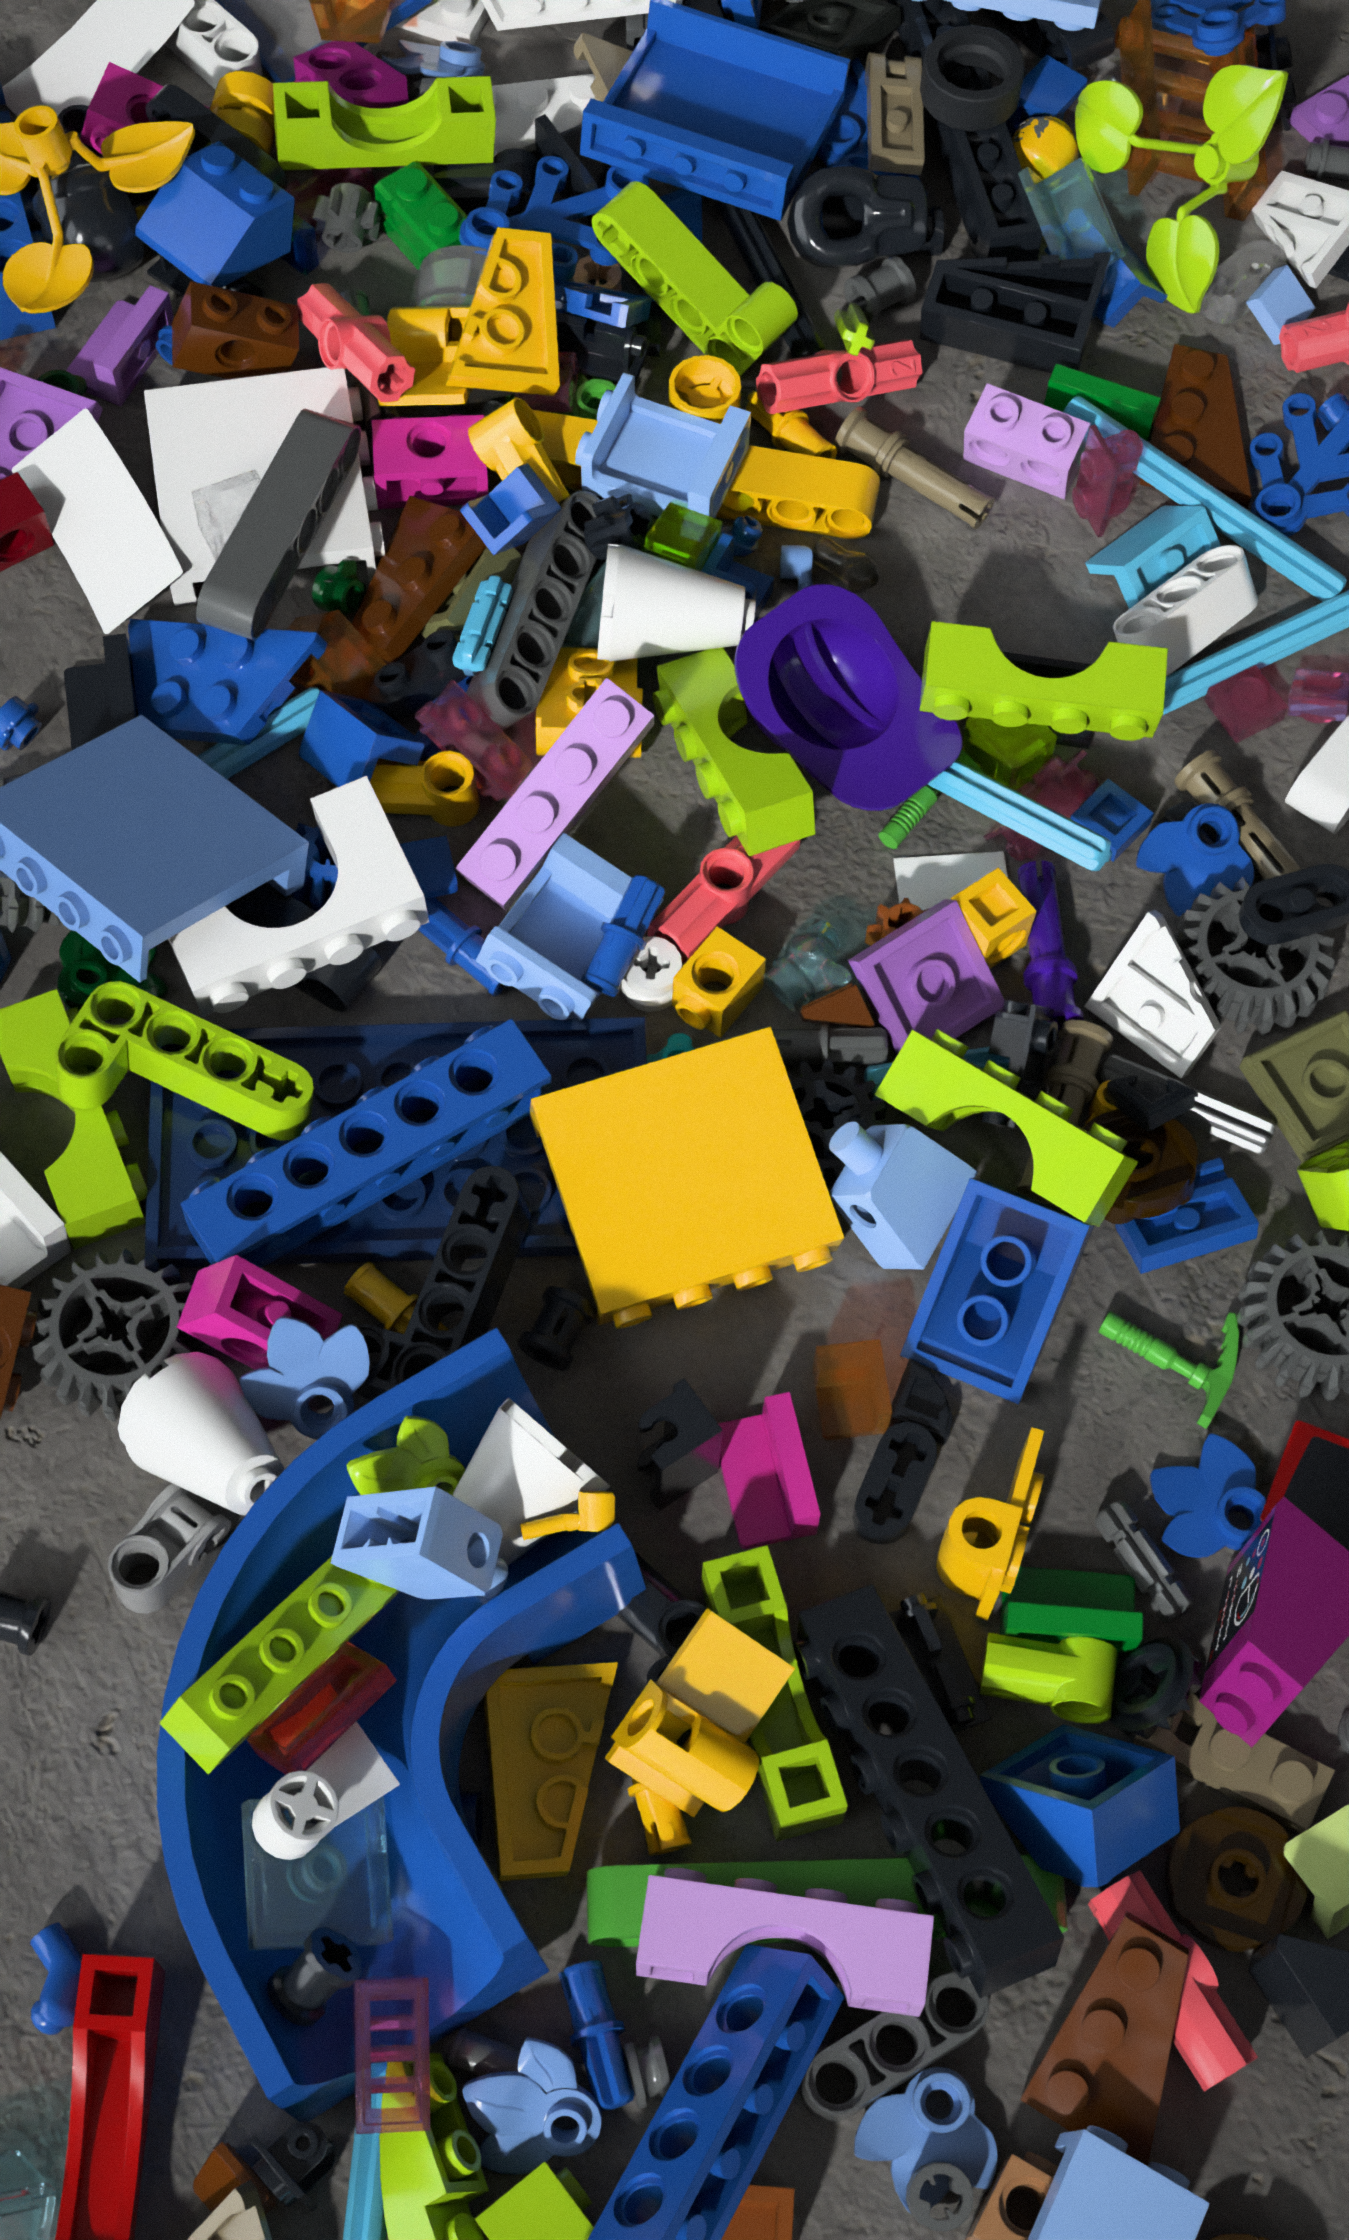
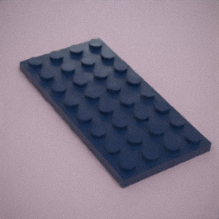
M645 1017L582 1019V1021L578 1019L514 1021L551 1074L552 1092L647 1064ZM506 1021L238 1028L225 1030L291 1060L308 1071L313 1079L314 1088L312 1119L310 1122L312 1123L325 1116L334 1118L352 1108L363 1094L375 1087H389L410 1075L417 1064L426 1058L435 1055L443 1057L463 1046L466 1039L478 1029L490 1025L497 1027ZM167 1044L160 1047L168 1052H177L184 1049L182 1045ZM223 1070L216 1073L217 1076L225 1079H232L241 1075L232 1070ZM471 1080L466 1082L461 1088L469 1092H479L486 1089L490 1084L482 1080ZM151 1081L145 1256L149 1252L156 1256L160 1265L159 1268H165L170 1264L176 1268L210 1266V1262L188 1229L180 1203L187 1200L192 1191L200 1184L214 1178L224 1179L244 1168L248 1160L259 1151L269 1147L280 1148L292 1140L280 1141L267 1137ZM418 1110L411 1113L407 1119L412 1122L423 1123L431 1120L436 1114L429 1110ZM528 1116L267 1265L434 1260L464 1183L472 1173L486 1166H499L510 1171L517 1180L530 1206V1222L516 1257L574 1256L580 1254L541 1136H536L531 1118ZM365 1140L355 1145L352 1150L360 1154H368L376 1151L382 1144L373 1140ZM309 1171L300 1176L297 1182L303 1185H314L321 1182L326 1177V1174L320 1171ZM254 1202L246 1206L241 1214L248 1217H257L267 1212L271 1205L265 1202ZM477 1253L467 1259L486 1258L487 1254Z

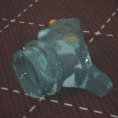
M825 920L809 926L804 933L793 937L786 948L785 956L776 958L772 962L773 967L764 973V979L774 994L787 1008L794 1012L803 1004L814 1001L816 993L829 991L836 985L846 986L852 980V976L845 967L839 965L837 953L840 949L839 935L835 928Z

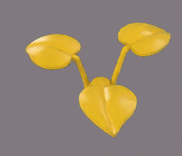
M41 105L28 108L17 117L15 122L0 123V195L15 194L28 184L31 176L39 177L53 233L52 245L45 242L28 244L15 252L6 262L2 277L3 286L7 296L21 312L25 311L30 314L60 309L78 298L88 287L93 276L94 261L88 247L83 244L64 245L63 230L49 176H55L64 172L69 167L72 151L75 150L98 171H109L110 180L117 189L132 193L155 190L168 183L183 165L195 136L193 123L179 121L148 122L121 128L103 140L101 153L104 158L98 157L81 142L76 131L65 134L56 112L48 106Z

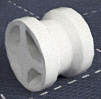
M655 936L643 937L647 945L644 950L637 949L621 982L622 994L627 1002L636 1009L646 1012L661 1011L672 1005L673 977L682 968L681 955L675 945L666 939Z
M300 1770L286 1774L259 1801L253 1812L252 1828L256 1840L266 1852L276 1858L293 1860L304 1857L333 1829L338 1819L339 1802L335 1790L326 1779L313 1772ZM286 1809L293 1819L291 1826L286 1820L284 1813H282Z

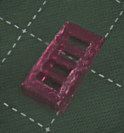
M426 1975L359 1977L353 1983L356 2134L430 2131L428 1977ZM411 1999V2013L370 2015V2001ZM412 2030V2044L371 2046V2032ZM413 2062V2075L371 2077V2063ZM413 2092L414 2106L371 2108V2094Z

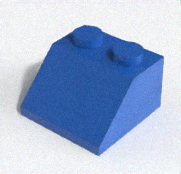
M218 141L185 158L178 173L160 188L136 225L135 235L193 281L222 288L290 252L295 198Z
M1063 1724L980 1775V1783L991 1803L1040 1869L1069 1878L1074 1884L1081 1887L1099 1888L1109 1883L1113 1877L1141 1858L1150 1855L1154 1849L1180 1832L1175 1756Z

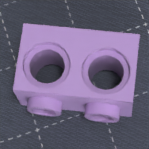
M987 383L964 431L963 460L1065 500L1087 453L1091 423Z

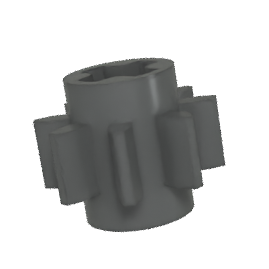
M352 183L336 184L331 189L330 197L317 195L313 219L317 221L315 232L323 234L322 239L324 243L334 250L346 253L356 252L362 248L364 238L372 241L377 240L381 217L377 215L379 204L378 202H371L372 197L370 193L359 185Z

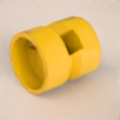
M235 71L227 73L220 78L217 84L210 110L269 155L275 133L273 84L266 78L253 72Z
M711 355L693 356L683 360L673 369L669 378V407L719 424L722 423L730 405L740 408V376L734 366L724 359Z

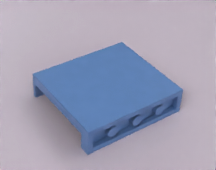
M143 715L0 787V870L16 882L23 893L37 899L58 916L64 926L79 933L99 949L110 963L120 966L139 983L147 979L149 950L266 882L285 897L304 886L309 842Z

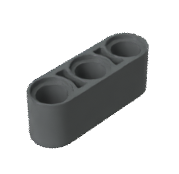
M955 1972L939 1976L927 1984L926 2001L919 2017L882 2012L817 2054L801 2082V2097L805 2107L814 2117L824 2122L838 2123L854 2116L877 2099L885 2096L921 2071L966 2044L986 2021L989 2013L988 1996L980 1999L969 1977L960 1979ZM946 1992L962 1996L968 2002L971 2009L970 2023L963 2027H951L945 2024L937 2014L936 1998ZM885 2030H897L904 2033L910 2040L913 2048L911 2061L901 2066L885 2062L879 2056L876 2049L877 2035ZM828 2067H837L845 2071L853 2083L852 2098L843 2104H831L825 2101L818 2094L815 2086L816 2075Z

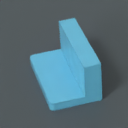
M1165 505L1086 561L1085 564L1090 574L1114 575L1130 609L1200 555L1221 546L1205 506Z

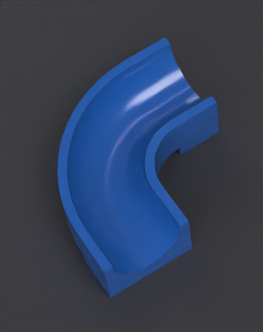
M497 1327L379 1395L334 1425L294 1459L256 1500L225 1543L197 1594L177 1645L164 1695L161 1720L190 1686L333 1555L347 1497L360 1495L349 1476L347 1463L350 1460L375 1451L397 1447L399 1428L406 1416L426 1418L441 1426L448 1438L449 1454L455 1456L465 1469L470 1463L498 1408L508 1397L555 1437L533 1398L509 1346ZM619 1523L612 1524L610 1528L601 1532L579 1530L568 1532L567 1530L550 1534L508 1566V1577L504 1587L497 1595L491 1598L468 1596L427 1600L400 1591L209 1775L160 1725L157 1747V1811L164 1863L179 1918L199 1965L267 2099L299 2122L311 2121L359 2091L364 2083L378 2077L387 2068L388 2059L398 2053H420L550 1971L468 1826L459 1790L460 1754L466 1730L479 1702L493 1683L509 1667L526 1655H528L532 1664L535 1665L619 1614V1611L626 1607L633 1597L646 1590L633 1545ZM402 1540V1541H400V1542H402V1543H409V1542H412V1541H410V1540ZM333 1687L400 1785L334 1827L304 1857L293 1860L276 1858L266 1852L256 1840L252 1828L253 1812L259 1801L271 1791L274 1784L286 1774L295 1772V1770L267 1730V1727ZM286 1809L282 1813H284L286 1820L291 1826L293 1819ZM319 1927H328L346 1936L356 1947L362 1959V1975L350 1987L339 1988L327 2000L325 2014L313 2026H299L285 2019L274 2008L268 1996V1979L281 1966H291L305 1951L304 1941L311 1932Z

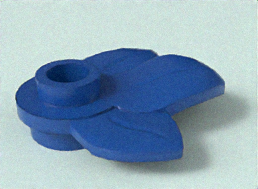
M1205 803L1196 806L1184 816L1182 821L1164 822L1156 826L1141 843L1136 857L1137 868L1148 872L1164 874L1163 888L1165 898L1177 917H1181L1182 913L1191 909L1193 900L1200 893L1210 896L1212 889L1219 882L1232 891L1235 882L1239 881L1242 877H1244L1250 887H1252L1254 879L1252 860L1238 844L1240 830L1235 816L1224 806L1215 803ZM1202 824H1208L1215 829L1217 839L1214 844H1207L1201 840L1199 829Z
M1215 1434L1208 1435L1202 1447L1199 1468L1192 1466H1170L1154 1469L1150 1474L1151 1489L1156 1502L1166 1514L1174 1518L1165 1529L1162 1542L1179 1554L1187 1557L1205 1558L1217 1553L1224 1547L1241 1551L1262 1523L1260 1516L1267 1499L1255 1490V1466L1241 1449L1221 1436ZM1233 1511L1244 1513L1250 1521V1527L1247 1529L1234 1527L1229 1521L1228 1514Z

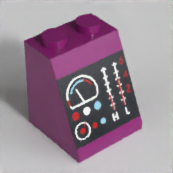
M1283 1497L1274 1506L1227 1569L1199 1702L1214 1714L1215 1719L1224 1729L1238 1735L1251 1748L1349 1636V1551L1286 1497Z

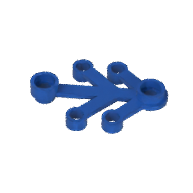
M1150 0V33L1154 37L1167 38L1180 32L1192 36L1193 46L1203 50L1206 55L1222 56L1232 52L1235 46L1244 40L1245 30L1254 24L1269 26L1283 22L1286 19V0H1255L1254 5L1239 13L1235 11L1253 0ZM1180 9L1198 14L1200 16L1196 18L1186 14H1182Z
M545 156L537 163L535 186L525 212L507 217L508 208L514 207L520 202L523 181L515 172L508 170L497 171L491 176L489 199L486 207L477 208L469 213L460 226L459 241L468 253L485 259L497 227L551 233V238L590 249L591 259L600 265H615L618 261L601 244L593 228L572 221L597 213L632 181H639L648 186L649 177L612 166L607 172L605 187L552 203L555 194L561 192L566 187L569 167L559 157ZM552 244L554 280L567 281L575 275L578 254L574 248L567 244Z
M1296 393L1289 396L1282 406L1283 421L1285 426L1293 433L1300 468L1288 484L1284 482L1280 466L1284 461L1282 439L1274 433H1262L1257 435L1250 443L1251 463L1259 470L1263 490L1252 504L1251 513L1287 537L1297 533L1309 518L1343 511L1349 517V483L1341 490L1310 495L1320 482L1349 477V453L1343 454L1349 447V410L1322 443L1318 445L1314 426L1317 420L1316 403L1313 397L1305 393ZM1298 409H1304L1308 411L1306 414L1301 416H1295L1291 414L1292 412ZM1264 449L1275 450L1271 455L1263 456L1259 454ZM1278 512L1287 513L1283 516H1272L1273 514Z

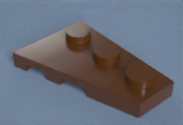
M1174 344L1150 444L1248 509L1252 495L1228 355ZM1142 478L1140 479L1139 485L1155 488Z
M409 496L387 544L385 555L382 556L346 635L357 650L391 663L397 662L486 548L484 542L460 511Z
M1126 1911L1023 2090L1020 2100L1070 2132L1086 2130L1087 2126L1093 2125L1117 2135L1128 2144L1125 2153L1148 2166L1189 1949Z

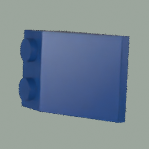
M970 1178L900 1356L907 1359L910 1358L926 1367L1019 1405L1072 1283L1094 1225L1084 1223L1069 1213L981 1178Z

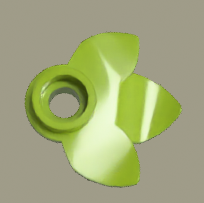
M406 1416L403 1419L397 1435V1447L360 1456L350 1460L346 1465L349 1476L360 1495L434 1487L438 1483H441L437 1486L438 1488L452 1495L466 1470L455 1456L449 1454L448 1438L441 1426L432 1420L418 1416Z

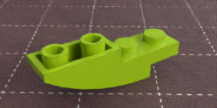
M398 2053L388 2059L381 2104L379 2144L381 2190L389 2240H484L482 2231L472 2217L468 2202L489 2191L480 2166L481 2154L476 2141L468 2132L456 2097L457 2085L449 2068L445 2065L441 2053Z

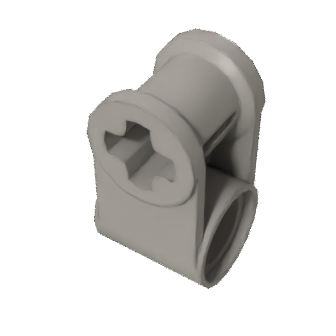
M173 1483L156 1497L142 1519L115 1546L109 1556L108 1570L117 1597L125 1608L135 1613L148 1614L165 1606L193 1572L203 1564L205 1557L213 1549L221 1546L231 1528V1521L224 1515H211L188 1497V1490ZM149 1564L159 1568L155 1578L146 1584L132 1585L126 1582L127 1575L136 1566Z

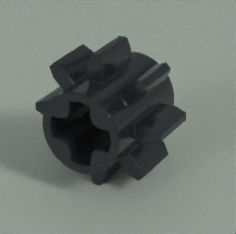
M627 494L619 498L610 496L592 504L593 511L597 517L585 522L584 538L589 551L596 558L601 560L607 559L608 544H622L645 552L643 546L654 541L655 524L653 517L644 505L633 503L632 495Z

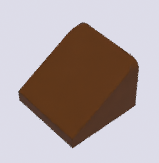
M852 983L802 1006L799 1012L803 1022L828 1023L830 1025L873 1028L875 1026L857 985Z
M222 2141L212 2151L193 2182L194 2192L211 2213L236 2187L248 2180H251L258 2189L265 2215L276 2205L275 2200L277 2198L229 2142L225 2144Z

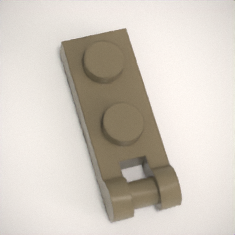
M868 53L865 68L868 170L921 175L925 160L923 102L920 93L921 57L905 56L903 61L887 60L883 53Z
M1194 1693L1189 1695L1187 1699L1190 1710L1179 1711L1174 1716L1171 1730L1158 1727L1149 1739H1145L1137 1734L1133 1739L1135 1745L1174 1755L1177 1770L1237 1802L1269 1816L1279 1824L1298 1834L1309 1829L1335 1771L1265 1733L1251 1748L1238 1735L1224 1729L1217 1722L1214 1714L1199 1702ZM1180 1721L1198 1729L1191 1746L1178 1740L1174 1735Z

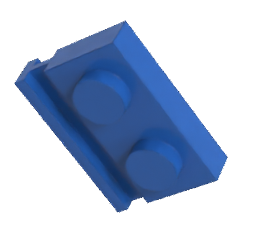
M1221 1158L1197 1164L1194 1195L1186 1204L1179 1205L1175 1209L1159 1216L1141 1219L1134 1218L1128 1223L1116 1224L1115 1228L1141 1274L1257 1238L1259 1222L1233 1178H1228L1223 1170L1224 1163Z

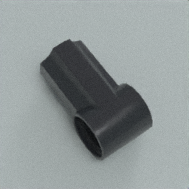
M510 148L497 153L493 158V163L434 165V179L462 210H475L486 207L489 199L491 176L495 172L500 170L515 172L521 177L523 186L520 202L516 206L508 208L506 216L511 217L524 213L535 186L538 161L529 151Z
M635 1552L646 1590L633 1597L630 1603L620 1610L616 1616L660 1655V1659L666 1656L674 1657L679 1649L669 1643L672 1634L681 1628H694L707 1608L696 1601L688 1600Z

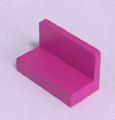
M790 1392L764 1397L763 1411L760 1415L718 1423L723 1430L719 1463L739 1546L742 1549H749L816 1535L821 1513Z

